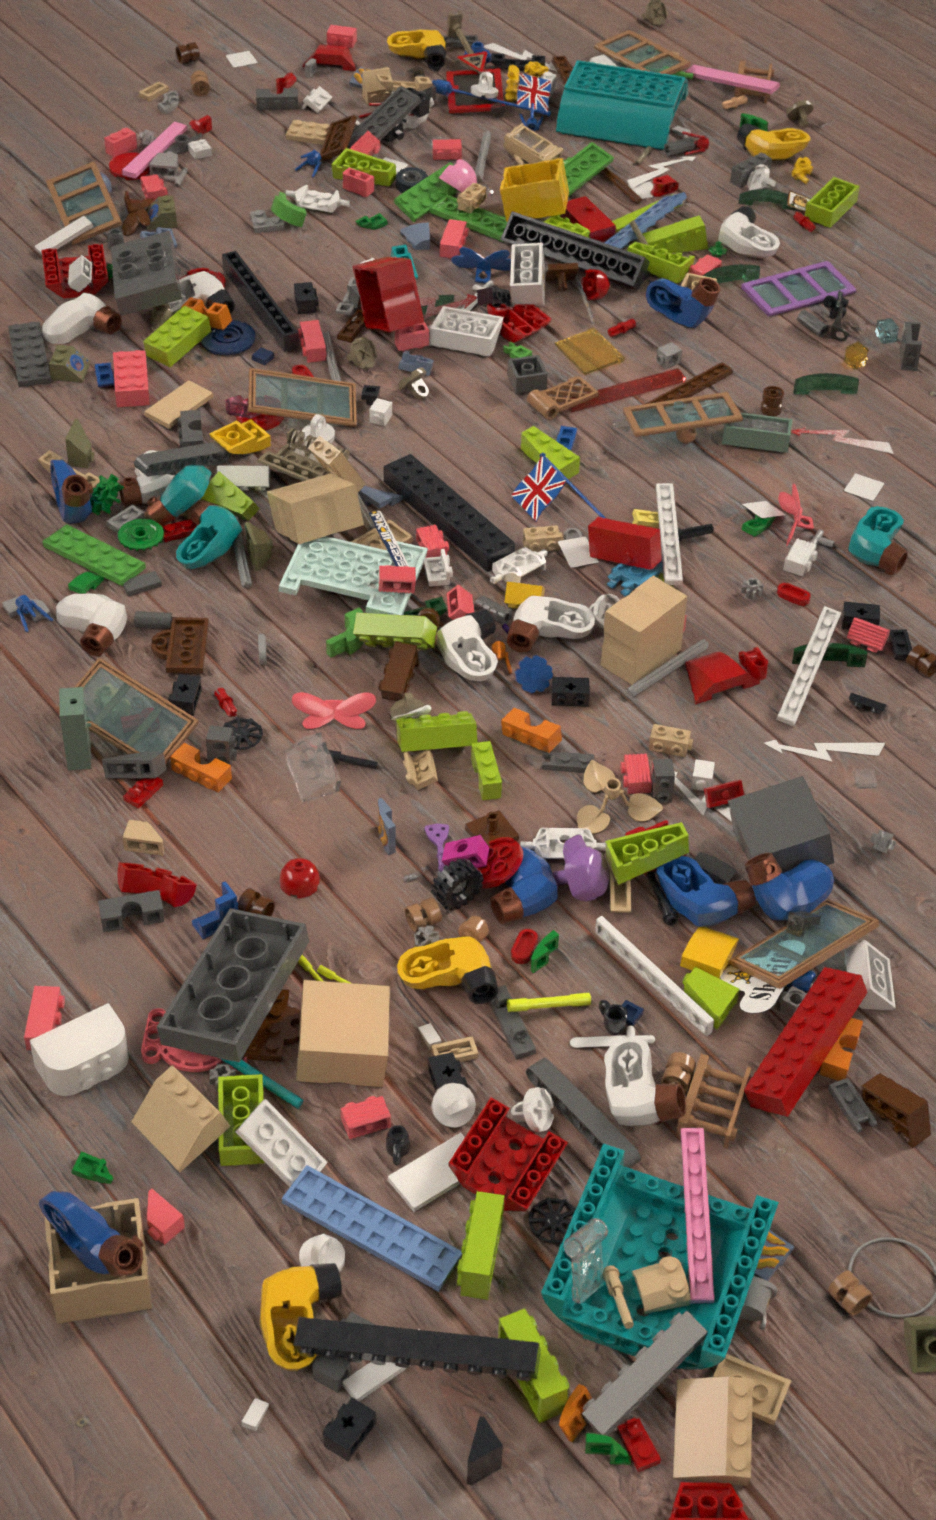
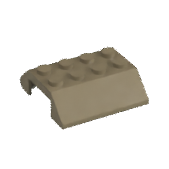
M291 428L286 433L287 444L276 454L266 451L258 459V463L302 481L328 474L308 449L317 437L308 435L303 446H301L305 433L295 428ZM337 446L336 448L340 450L348 460L350 451L344 448L341 449V447Z

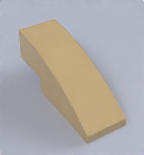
M608 863L610 872L608 884L610 912L631 913L630 880L618 885Z

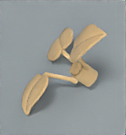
M591 760L584 773L585 788L592 793H598L602 790L605 797L600 810L594 805H587L579 810L577 814L578 828H587L592 834L604 831L610 823V816L603 812L608 799L614 800L619 795H621L625 805L629 806L628 815L635 821H649L663 810V806L657 800L642 793L631 795L630 802H628L624 795V790H620V781L615 778L614 773L609 768L600 765L594 760Z

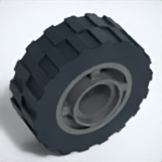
M416 167L401 169L396 174V189L400 193H404L427 178L428 175L425 171Z

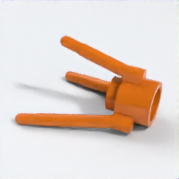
M501 641L494 642L491 651L496 655L497 660L505 659L508 672L512 674L509 653L506 652L505 643Z

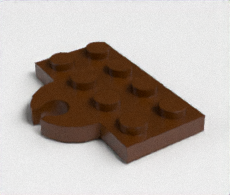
M172 617L171 630H163L152 637L151 651L156 657L166 660V673H203L209 618Z
M281 990L242 1059L247 1056V1059L282 1062L284 1045L299 1041V1028H293L292 1025L299 1024L300 1010L288 1006L290 990Z

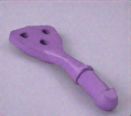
M427 825L424 831L427 838L437 847L438 869L442 872L445 866L442 862L443 844L448 838L449 825Z

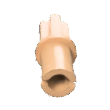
M745 95L732 97L730 100L722 103V108H737L739 105L747 103V97Z

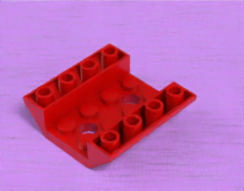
M103 244L87 245L89 256L84 257L92 262L91 283L85 286L81 292L72 289L68 284L69 266L80 256L58 259L57 248L41 250L46 288L63 299L76 298L83 293L95 296L108 282Z
M491 1097L450 1159L448 1166L462 1187L475 1195L477 1191L504 1195L505 1211L526 1212L568 1142L548 1131L544 1139L509 1119L507 1114L510 1108ZM516 1143L517 1145H519L520 1149L513 1150L510 1148L509 1144ZM488 1177H497L499 1179V1183H491Z

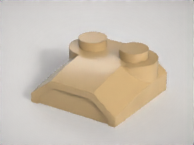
M664 1257L660 1260L659 1264L632 1271L643 1303L644 1314L690 1305L691 1298L688 1283L678 1259Z

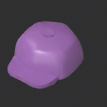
M580 834L569 838L563 846L565 870L553 872L557 887L567 884L573 897L585 902L594 900L605 893L609 884L610 872L606 858L601 852L586 846Z

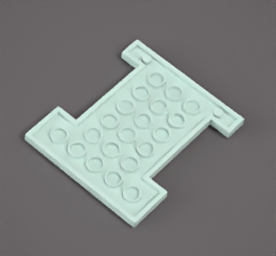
M327 536L298 544L280 582L278 591L296 596L302 584L369 600L366 606L367 613L403 615L411 595L408 592H379V566H395L387 550ZM396 541L409 567H415L417 580L428 548Z

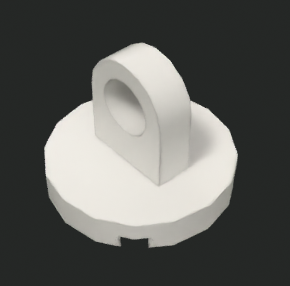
M482 72L479 78V85H472L471 93L478 97L485 95V98H496L498 89L492 87V74L490 72Z
M764 164L757 165L755 167L756 170L752 171L748 178L747 187L749 191L758 193L763 188L774 189L776 182L769 178V168Z
M319 414L315 415L311 420V424L305 426L302 430L305 433L304 442L308 435L317 438L321 436L329 443H332L335 439L333 427L326 424L325 417Z
M613 594L601 595L589 608L593 612L596 625L603 630L605 611L620 601Z
M445 1084L437 1089L431 1103L433 1115L438 1122L445 1126H463L471 1120L475 1113L476 1103L474 1095L462 1084Z
M530 1088L526 1092L523 1101L517 1103L511 1109L514 1120L517 1122L526 1121L530 1129L535 1132L548 1130L554 1119V1114H551V1108H553L551 1096L544 1088Z
M325 1234L312 1237L300 1249V1266L335 1263L340 1272L345 1264L343 1245L336 1238Z

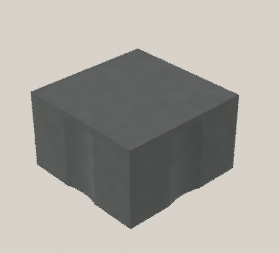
M803 776L728 800L733 830L748 860L759 854L771 852L781 867L782 874L792 870L798 864L808 859L817 860L826 866L835 863L830 832Z

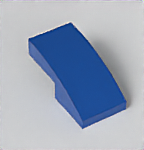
M111 362L95 364L98 387L114 385Z
M561 426L556 441L572 451L577 428Z

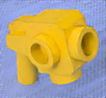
M529 62L525 65L524 71L530 76L540 78L545 72L549 71V68L541 66L538 62Z
M798 158L792 170V177L795 180L799 179L804 184L809 182V179L805 176L807 174L810 175L813 171L809 158Z

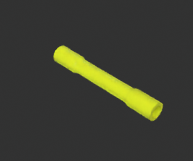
M590 993L507 1000L508 1012L591 1005Z

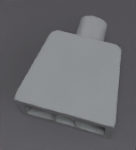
M171 151L157 153L149 164L150 175L157 174L159 178H164V175L178 176V155Z

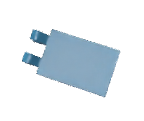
M660 561L652 570L620 563L612 568L611 574L608 576L611 581L607 585L614 588L620 580L623 581L621 586L624 589L620 593L628 596L633 589H636L650 577L655 576L658 578L664 574L663 562Z

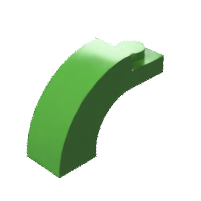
M279 192L278 196L275 195L271 211L280 219L302 228L306 217L305 208L290 203L286 199L285 193Z
M360 607L345 614V628L347 629L345 632L326 640V654L330 658L344 651L351 655L363 645L364 642L360 641L353 634L356 612L364 613Z

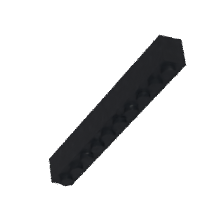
M237 251L222 254L223 271L283 351L286 352L299 348L298 331Z
M299 1317L294 1347L297 1352L304 1357H314L315 1354L324 1355L323 1357L329 1360H337L338 1357L347 1358L348 1361L355 1363L369 1360L376 1365H385L388 1362L395 1363L396 1366L402 1368H409L410 1365L419 1366L423 1370L443 1368V1371L448 1373H457L458 1370L467 1371L468 1374L474 1376L488 1373L492 1374L495 1378H506L507 1375L516 1376V1379L521 1381H530L531 1378L537 1379L541 1353L539 1342Z

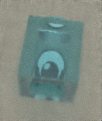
M893 319L877 320L875 334L881 343L897 342L899 328Z

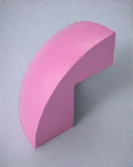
M457 160L454 166L449 165L439 177L461 193L472 183H477L473 168L464 160Z

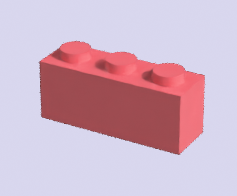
M449 219L440 242V257L452 258L459 255V249L465 245L466 237L469 234L466 221Z
M319 320L300 322V328H297L303 357L306 356L307 363L326 361V346Z
M34 986L24 1035L26 1050H31L30 1040L57 1028V1025H61L62 1014L60 1009L64 1008L65 996L61 995L60 987Z

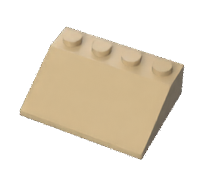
M173 1065L155 1080L131 1121L179 1173L231 1127L220 1111Z
M727 1376L677 1380L673 1479L748 1486L751 1478L753 1379Z

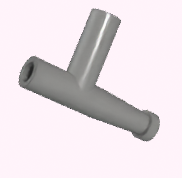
M183 167L178 176L164 175V181L174 182V186L178 188L188 169Z
M817 530L811 542L816 545L821 544L833 548L835 541L822 538L823 530Z

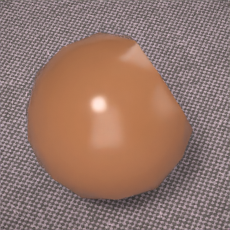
M695 428L676 431L678 441L683 444L693 442L697 434Z

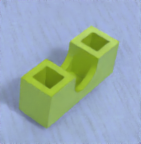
M491 742L471 743V761L474 772L478 773L482 801L501 798L502 780Z

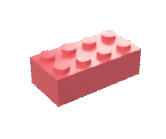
M145 350L114 352V381L117 407L150 405Z

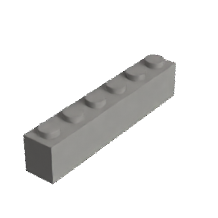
M687 1310L682 1315L678 1313L670 1321L671 1326L665 1332L663 1330L659 1331L653 1338L654 1343L648 1349L643 1347L635 1356L637 1360L631 1366L626 1364L618 1372L619 1377L613 1383L609 1381L600 1391L602 1394L596 1400L592 1398L583 1407L585 1411L582 1413L583 1418L598 1434L608 1436L706 1339V1329Z

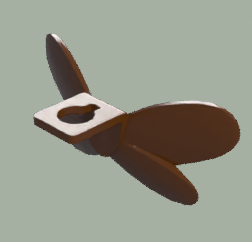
M125 191L124 200L129 215L126 217L121 231L124 236H130L136 231L139 223L143 226L150 225V217L144 208L150 206L154 199H130L128 191Z

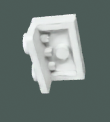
M319 86L316 90L313 89L309 96L305 97L301 108L305 109L309 106L316 113H319L332 99V96Z
M441 549L440 557L425 558L423 563L429 587L450 585V577H453L452 567H449V555H446L445 550Z

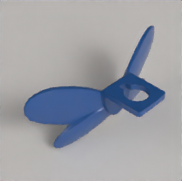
M461 247L459 249L461 255L451 258L452 263L458 267L476 268L475 282L487 283L491 277V269L511 271V259L508 258L510 256L508 250L497 251L483 258L475 251ZM485 272L487 278L481 279L479 275Z

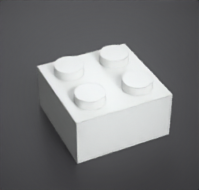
M205 139L188 143V151L195 160L212 156L211 147Z

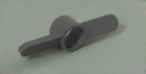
M202 133L196 134L191 138L187 135L176 136L175 145L166 149L163 153L168 151L174 154L187 152L188 143L202 137Z

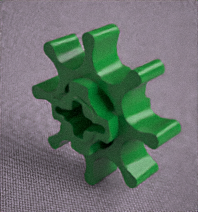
M110 474L109 479L100 475V482L95 488L93 487L92 497L90 498V503L93 507L92 512L100 515L102 510L110 514V506L113 505V502L118 504L121 502L117 497L118 492L123 490L124 486L117 482L119 478L113 474Z

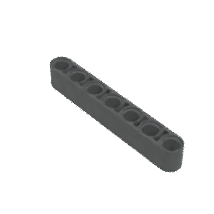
M217 442L141 454L135 459L134 466L144 475L150 477L178 472L188 465H203L205 467L222 464L230 459L231 453Z
M542 1058L526 1069L527 1077L535 1087L546 1089L551 1096L553 1105L599 1152L603 1143L625 1150L623 1166L631 1168L641 1160L638 1150L547 1058Z

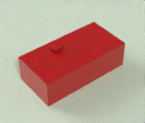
M586 196L567 201L565 214H560L561 218L570 219V223L574 225L577 223L590 230L589 238L604 243L615 235L616 225Z
M597 517L588 525L590 557L652 570L662 561L660 529Z

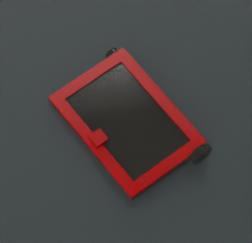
M492 66L490 69H484L483 72H490L492 74V87L498 89V95L493 99L504 101L500 68L497 69V67ZM474 70L446 71V78L448 82H451L452 89L471 93V86L479 85L480 74ZM453 91L448 95L449 113L491 111L492 116L495 118H500L505 113V106L501 103Z

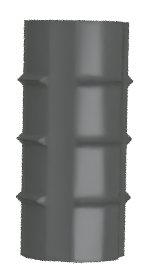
M690 137L674 142L671 141L664 145V152L667 156H672L694 150V140Z
M807 310L801 311L797 317V321L802 326H805L818 337L822 338L828 332L829 327Z
M483 595L475 601L474 609L477 611L486 609L492 615L495 622L503 625L510 621L512 611L505 608V606H501L498 602H494Z
M136 611L134 625L144 629H171L173 614Z

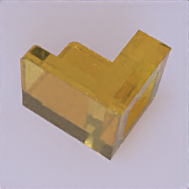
M859 341L848 345L845 351L844 363L854 370L866 365L869 349Z

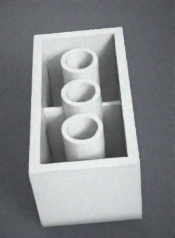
M543 243L512 245L510 289L513 307L515 304H532L536 307L544 306L545 263Z
M109 1003L30 1040L35 1068L47 1087L53 1093L61 1096L77 1094L83 1090L90 1089L93 1085L103 1080L110 1079L126 1067L129 1059L124 1026Z

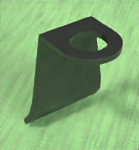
M840 304L838 316L832 324L830 337L840 342L848 339V333L840 328L843 313L842 304ZM838 331L842 332L844 338L838 337L836 333Z

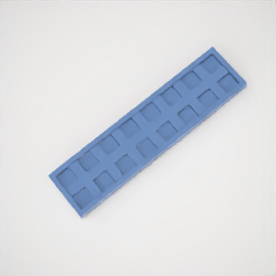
M685 192L663 197L638 216L634 221L641 233H645L647 228L654 226L656 221L663 219L665 214L672 212L674 207L683 204L682 201L687 198ZM628 224L604 243L622 249L629 245L628 242L636 240L637 236L630 224Z
M306 1165L282 1197L284 1205L438 1292L458 1264L459 1259L462 1258L461 1250Z

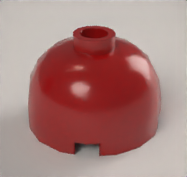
M596 269L586 270L585 273L587 274L585 277H582L581 285L587 300L595 301L602 299L610 287L607 275Z
M305 858L291 859L281 869L279 879L281 890L290 897L291 894L297 895V898L311 896L317 891V887L320 884V875L317 867Z

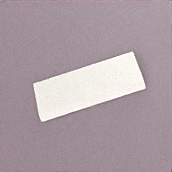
M266 1099L256 1107L235 1131L289 1187H291L306 1165L320 1172L328 1163Z
M461 1133L388 1176L389 1183L413 1212L460 1184L449 1168L448 1163L465 1138Z

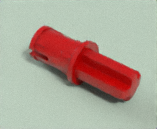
M801 212L794 214L793 219L802 228H806L809 232H813L816 229V226L810 221L809 217L804 216Z
M631 318L625 322H619L616 326L607 330L609 337H614L621 333L625 334L626 331L636 328V321Z
M218 688L217 690L220 694L215 690L214 696L219 701L220 708L224 709L228 717H235L237 709L233 704V699L227 695L224 688Z

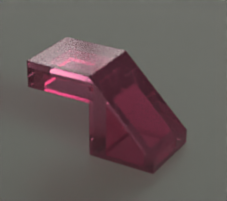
M241 395L225 400L226 413L228 415L245 418L261 415L260 413L248 412V401H245ZM261 396L256 398V405L264 406V399Z

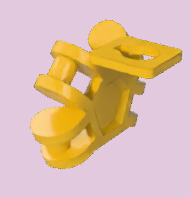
M514 65L509 66L507 74L509 79L506 81L505 101L509 103L517 101L519 69Z

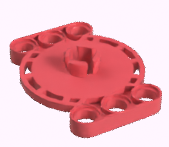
M157 1008L149 1012L141 1048L142 1060L145 1063L155 1064L163 1058L170 1066L173 1065L176 1069L187 1072H204L214 1069L217 1064L224 1063L220 1058L161 1045L160 1038H149L151 1034L158 1033L157 1025L159 1022H154L153 1018L156 1016L163 1017L166 1011ZM150 1050L157 1052L153 1057L145 1055ZM245 1056V1058H243V1061H245L246 1063H247V1056Z

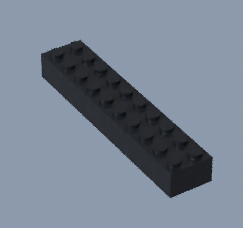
M513 211L501 237V240L510 246L513 244L543 243L544 258L561 264L578 263V270L584 272L588 269L600 270L607 275L609 281L638 291L650 264L646 257Z
M412 454L383 466L384 483L394 492L402 495L403 499L432 525L435 524L438 530H442L443 534L486 572L492 570L494 562L515 552V542Z

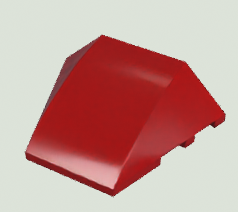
M320 44L302 65V67H305V64L312 58L316 59V66L317 63L343 65V70L356 71L348 46Z
M487 304L489 315L504 317L499 334L513 343L520 342L538 333L552 320L532 304H515L514 307H508L505 304H501L500 307H493L492 304Z
M714 652L685 662L688 678L692 686L691 690L694 694L695 705L712 700V694L741 685L743 689L760 684L759 680L722 652Z
M681 1482L671 1516L668 1520L752 1519L747 1517L743 1510L744 1505L731 1483Z

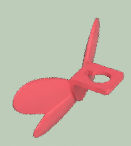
M795 484L792 485V495L780 492L778 497L781 508L794 516V523L788 535L786 546L789 545L796 526L810 530L814 528L813 519L802 515L799 494ZM801 520H806L809 524H803Z
M299 692L292 696V704L298 710L310 715L302 723L306 729L321 727L333 719L347 727L362 729L366 723L358 715L370 710L376 703L374 694L367 692L354 695L345 701H324L319 697L304 692Z

